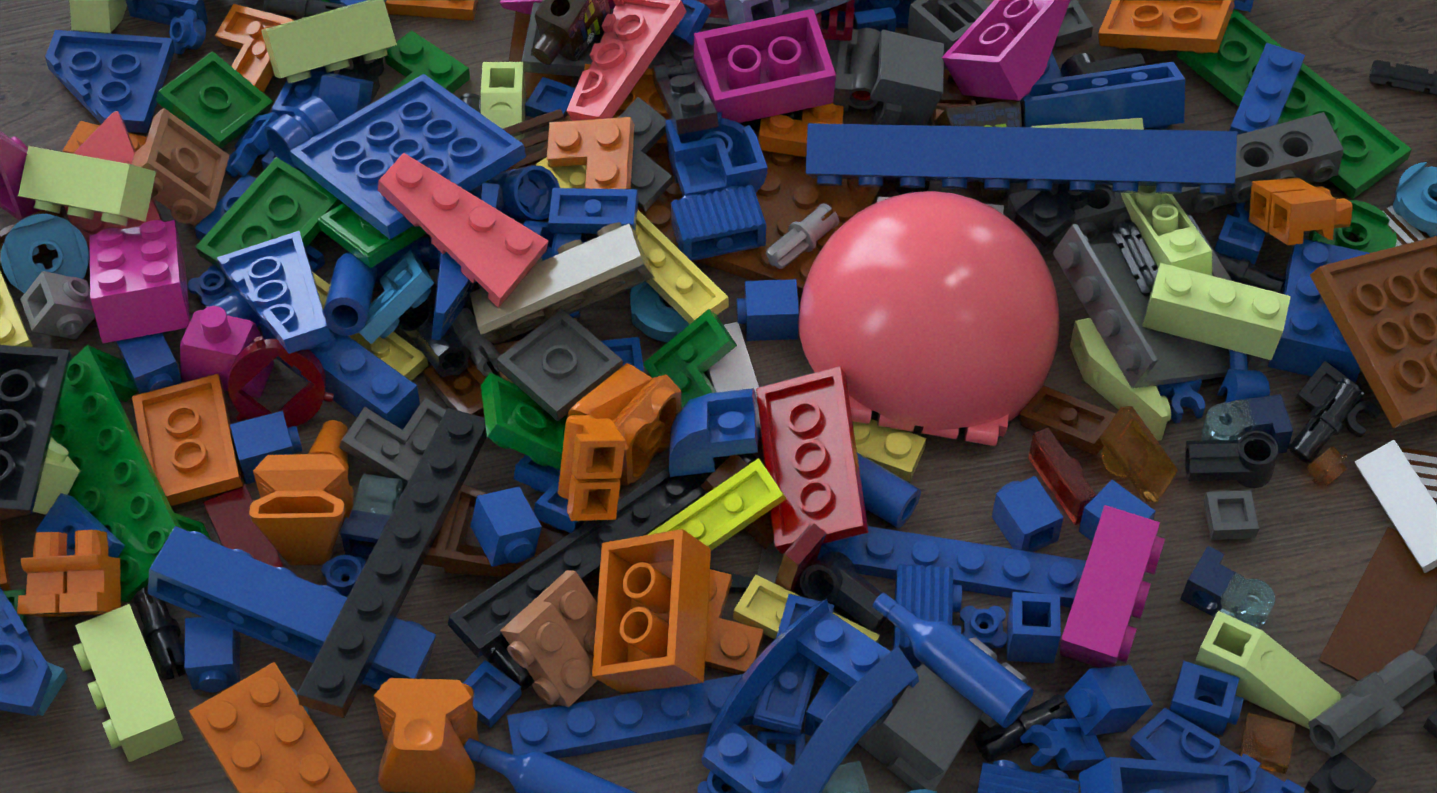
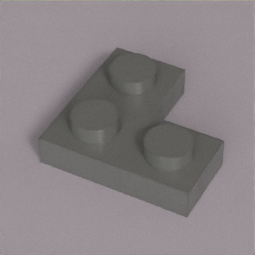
M637 97L618 118L631 117L635 125L631 189H637L638 206L646 212L673 183L672 175L646 155L653 145L666 133L665 120L667 119L641 98Z
M425 397L402 430L364 407L343 437L339 448L406 488L446 410Z

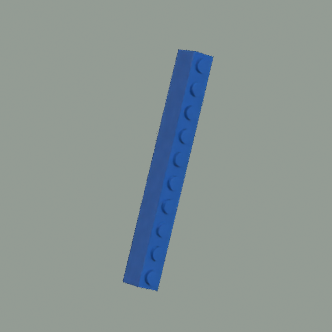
M808 123L806 174L811 178H817V185L842 186V179H858V186L883 187L884 180H900V187L925 188V181H942V188L967 189V182H984V189L1009 190L1010 183H1027L1026 189L1031 191H1052V184H1069V191L1094 192L1095 185H1113L1112 192L1138 193L1139 186H1156V193L1181 194L1182 187H1200L1199 194L1225 195L1226 188H1235L1237 131Z

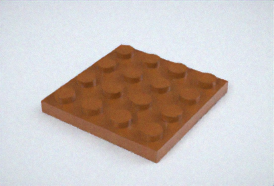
M1437 236L1319 266L1310 274V277L1392 427L1396 428L1437 415Z

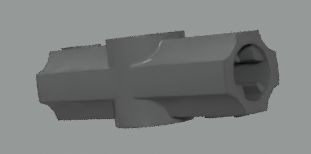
M1412 649L1399 655L1379 672L1374 671L1340 694L1342 698L1309 721L1310 739L1318 750L1327 752L1331 757L1344 752L1365 734H1371L1397 718L1404 712L1403 706L1435 684L1433 675L1435 668L1425 655H1419Z

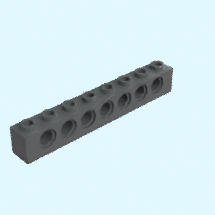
M1324 112L1237 135L1235 188H1226L1225 195L1199 194L1200 187H1182L1181 194L1172 195L1186 215L1196 212L1206 213L1215 207L1234 202L1243 203L1251 199L1252 181L1300 178L1307 183L1314 181L1323 182L1338 175L1344 149ZM1053 184L1052 191L1049 192L1053 195L1056 194L1059 184ZM1095 185V191L1090 192L1087 206L1074 211L1076 215L1072 225L1078 224L1083 235L1088 238V243L1094 241L1100 233L1114 231L1121 222H1132L1121 193L1112 192L1113 185ZM1025 190L1010 194L1008 196L1007 217L1014 222L1015 212L1040 191ZM1068 191V193L1071 194V195H1079V194L1082 193V192ZM1071 226L1045 247L1025 229H1021L1035 244L1040 254L1047 255L1056 249Z

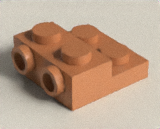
M163 108L153 117L146 143L135 152L131 165L156 171L150 200H157L169 208L172 217L176 221L190 223L195 226L215 210L230 155Z
M566 570L500 630L510 644L507 647L510 656L517 664L528 670L535 681L533 683L535 692L544 702L550 705L556 704L570 707L597 681V679L592 677L597 602L576 571Z

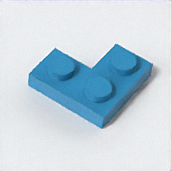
M410 250L379 279L385 291L370 304L367 322L364 328L359 331L370 344L378 337L383 339L389 336L400 322L398 318L410 306L416 308L421 305L431 292L430 287L434 282L421 260Z

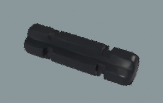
M1373 61L1369 73V81L1371 83L1386 85V82H1391V87L1424 92V89H1429V94L1437 95V70H1434L1432 74L1428 73L1429 69L1399 63H1396L1395 67L1390 66L1391 62Z
M1121 222L1118 224V228L1113 231V237L1118 247L1122 248L1121 253L1133 277L1138 279L1136 282L1141 293L1144 296H1150L1158 271H1155L1158 268L1144 239L1141 238L1142 235L1134 222Z

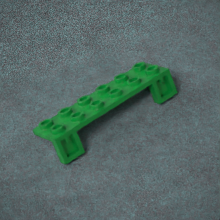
M87 345L69 362L51 436L58 444L67 449V456L80 470L69 491L70 496L74 497L125 545L117 558H120L121 601L129 602L138 591L148 585L149 569L175 526L189 532H200L210 540L211 538L202 522L174 513L119 401L127 402L138 392L123 360Z

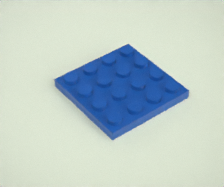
M425 74L290 150L291 159L295 166L389 239L413 226L378 191L379 179L403 153L468 192L481 185L482 182L488 181L526 158L522 142Z

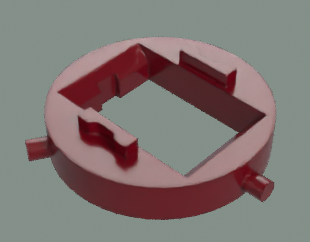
M258 336L254 339L255 343L243 349L232 364L228 380V392L234 407L240 413L236 416L239 422L272 414L243 391L242 388L277 356L291 367H297L301 371V375L310 381L277 411H283L287 428L299 426L310 420L320 409L323 400L333 401L334 394L325 392L326 375L319 359L309 349H302L289 354L277 339L264 340L262 336Z

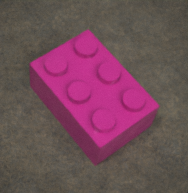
M814 9L694 33V63L696 71L716 111L722 112V118L741 123L833 103L836 73Z
M151 220L138 227L127 229L107 228L98 234L89 235L90 299L102 344L188 327L190 315L186 266L175 220L166 222Z
M1104 505L1061 638L1060 655L1098 668L1114 667L1117 660L1127 663L1137 628L1129 626L1131 616L1141 618L1151 583L1143 581L1145 572L1155 574L1165 542V538L1157 536L1160 522Z

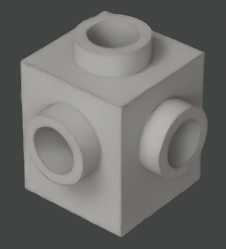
M42 271L20 299L33 332L76 340L95 317L88 282L77 277Z

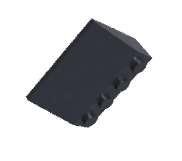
M0 345V520L31 515L33 512L70 362V350Z

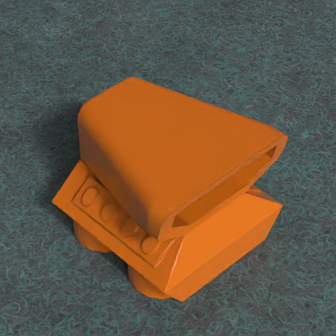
M626 363L579 400L569 410L568 414L569 416L591 415L595 419L610 418L626 440L621 478L618 479L620 485L628 486L643 476L652 458L657 453L665 451L670 446V428L677 413L681 410V390L667 374L652 378L636 367Z
M334 454L267 455L253 470L260 499L251 503L249 510L250 518L290 565H323L329 561L345 517L349 518L351 511L355 510L353 504L354 490L348 481L349 466L344 460L337 458Z
M389 678L387 682L380 685V689L374 694L383 736L387 741L378 773V782L381 789L386 792L408 793L472 792L476 782L475 768L464 748L469 738L479 741L477 730L478 713L473 707L474 690L472 687L461 683L460 680Z

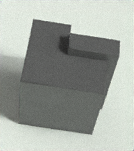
M916 0L910 4L907 35L944 43L945 54L989 5L983 0Z
M882 29L872 50V57L879 58L878 79L871 91L870 98L878 101L874 111V125H927L943 94L944 60L942 57L944 56V43Z
M922 664L914 669L919 676V682L914 687L907 685L892 699L893 706L869 728L857 744L884 765L891 761L887 768L914 790L928 789L934 791L977 725L983 711Z

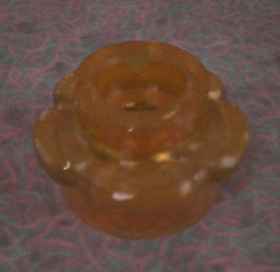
M1334 446L1329 448L1306 468L1314 477L1312 482L1317 483L1322 480L1327 486L1348 469L1342 463L1348 458V454L1341 455Z

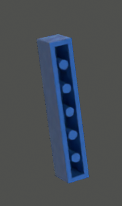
M177 526L172 530L149 569V595L211 621L231 626L235 631L314 663L348 598L330 586L316 585L297 577L289 569L283 567L275 568L254 559L243 550H232L211 541L200 532H189ZM395 617L362 683L379 690L380 685L387 682L389 678L420 679L431 658L436 634L427 631L419 623L413 621L405 622Z

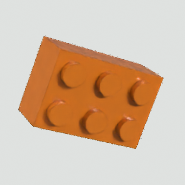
M683 529L602 543L592 677L621 694L704 683L711 549Z

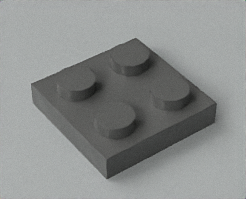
M560 309L496 359L497 369L556 421L567 415L569 410L579 400L623 366V361L619 356L563 309Z

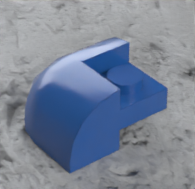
M717 112L719 127L677 135L671 120H665L666 141L675 184L679 183L683 197L690 194H701L704 196L708 192L713 194L715 191L721 192L730 186L746 187L750 184L754 187L755 193L761 188L765 182L768 167L758 138L750 125L744 127L736 121L722 118V112Z
M754 388L709 393L691 399L677 413L670 428V477L715 472V457L758 452L760 418Z

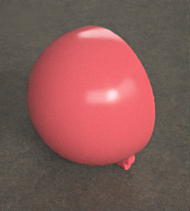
M936 191L913 192L890 197L865 208L845 222L829 238L812 264L803 288L798 319L802 347L814 372L839 366L845 372L853 422L869 424L873 410L879 413L877 426L913 432L915 425L921 426V434L955 440L957 439L959 428L966 427L964 441L996 446L998 436L1004 437L1008 428V422L1021 413L1044 385L1057 349L1060 325L1059 304L1053 278L1045 260L1026 233L1008 217L987 204L962 195Z

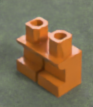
M1300 178L1252 181L1249 222L1265 232H1269L1270 235L1286 245L1303 244L1304 231L1311 230L1328 240H1333L1334 228L1350 227L1353 205L1352 202L1345 198L1336 199L1332 197L1329 189L1323 186L1314 187Z
M571 415L566 419L558 494L568 499L567 513L571 521L616 520L620 490L618 478H621L626 440L610 418L595 419L591 415Z
M99 530L75 531V555L68 556L67 534L60 532H39L35 534L33 557L21 558L22 569L27 573L26 595H18V615L41 618L102 615L121 607L120 558L108 556L107 532Z

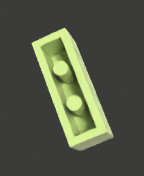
M366 0L261 30L275 77H286L288 83L310 78V70L325 66L326 72L350 66L348 59L363 55L365 61L387 56L386 48L397 45L384 0Z
M28 146L18 196L35 200L34 208L60 213L61 206L68 207V215L93 220L94 212L102 213L101 221L127 226L128 218L146 222L156 171L127 163Z
M1160 263L1142 327L1272 360L1284 330L1291 296Z
M130 604L75 625L81 643L74 645L73 648L82 671L85 672L92 669L96 681L88 683V687L97 710L107 707L111 719L102 722L112 749L122 746L128 761L131 762L184 740Z

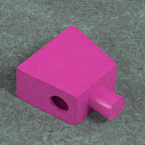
M210 306L204 310L194 312L180 344L182 382L219 374L224 391H228L229 375L235 358L243 349L255 343L254 339L261 336L256 324L250 320L227 316L225 310L219 306ZM274 360L247 383L242 390L251 397L260 398L274 367Z

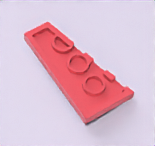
M613 0L615 8L612 14L606 15L602 24L604 35L601 42L595 43L591 50V66L589 70L582 72L566 110L572 121L613 118L687 11L682 0Z
M405 153L379 179L378 191L415 227L420 226L432 237L431 243L442 254L447 252L461 266V272L472 283L477 281L489 293L488 299L497 308L502 305L547 250V239Z

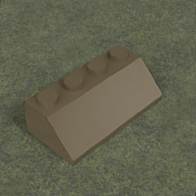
M621 222L613 223L601 228L597 232L599 236L585 243H582L581 240L571 241L557 249L558 255L544 261L541 257L499 308L488 299L489 293L478 283L480 289L471 292L470 297L480 334L495 345L505 343L533 331L534 326L541 325L560 309H563L568 314H572L655 278L635 230L630 223L622 226Z

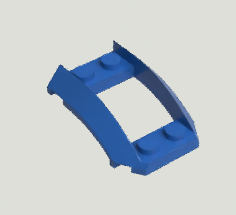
M825 599L812 606L781 633L757 657L740 678L711 724L701 759L702 764L740 793H822L829 779L849 751L869 728L893 706L892 699L907 685L914 687L919 682V676L898 645L889 651L830 612L828 601ZM799 652L851 688L817 728L793 766L740 728L738 724L763 688Z

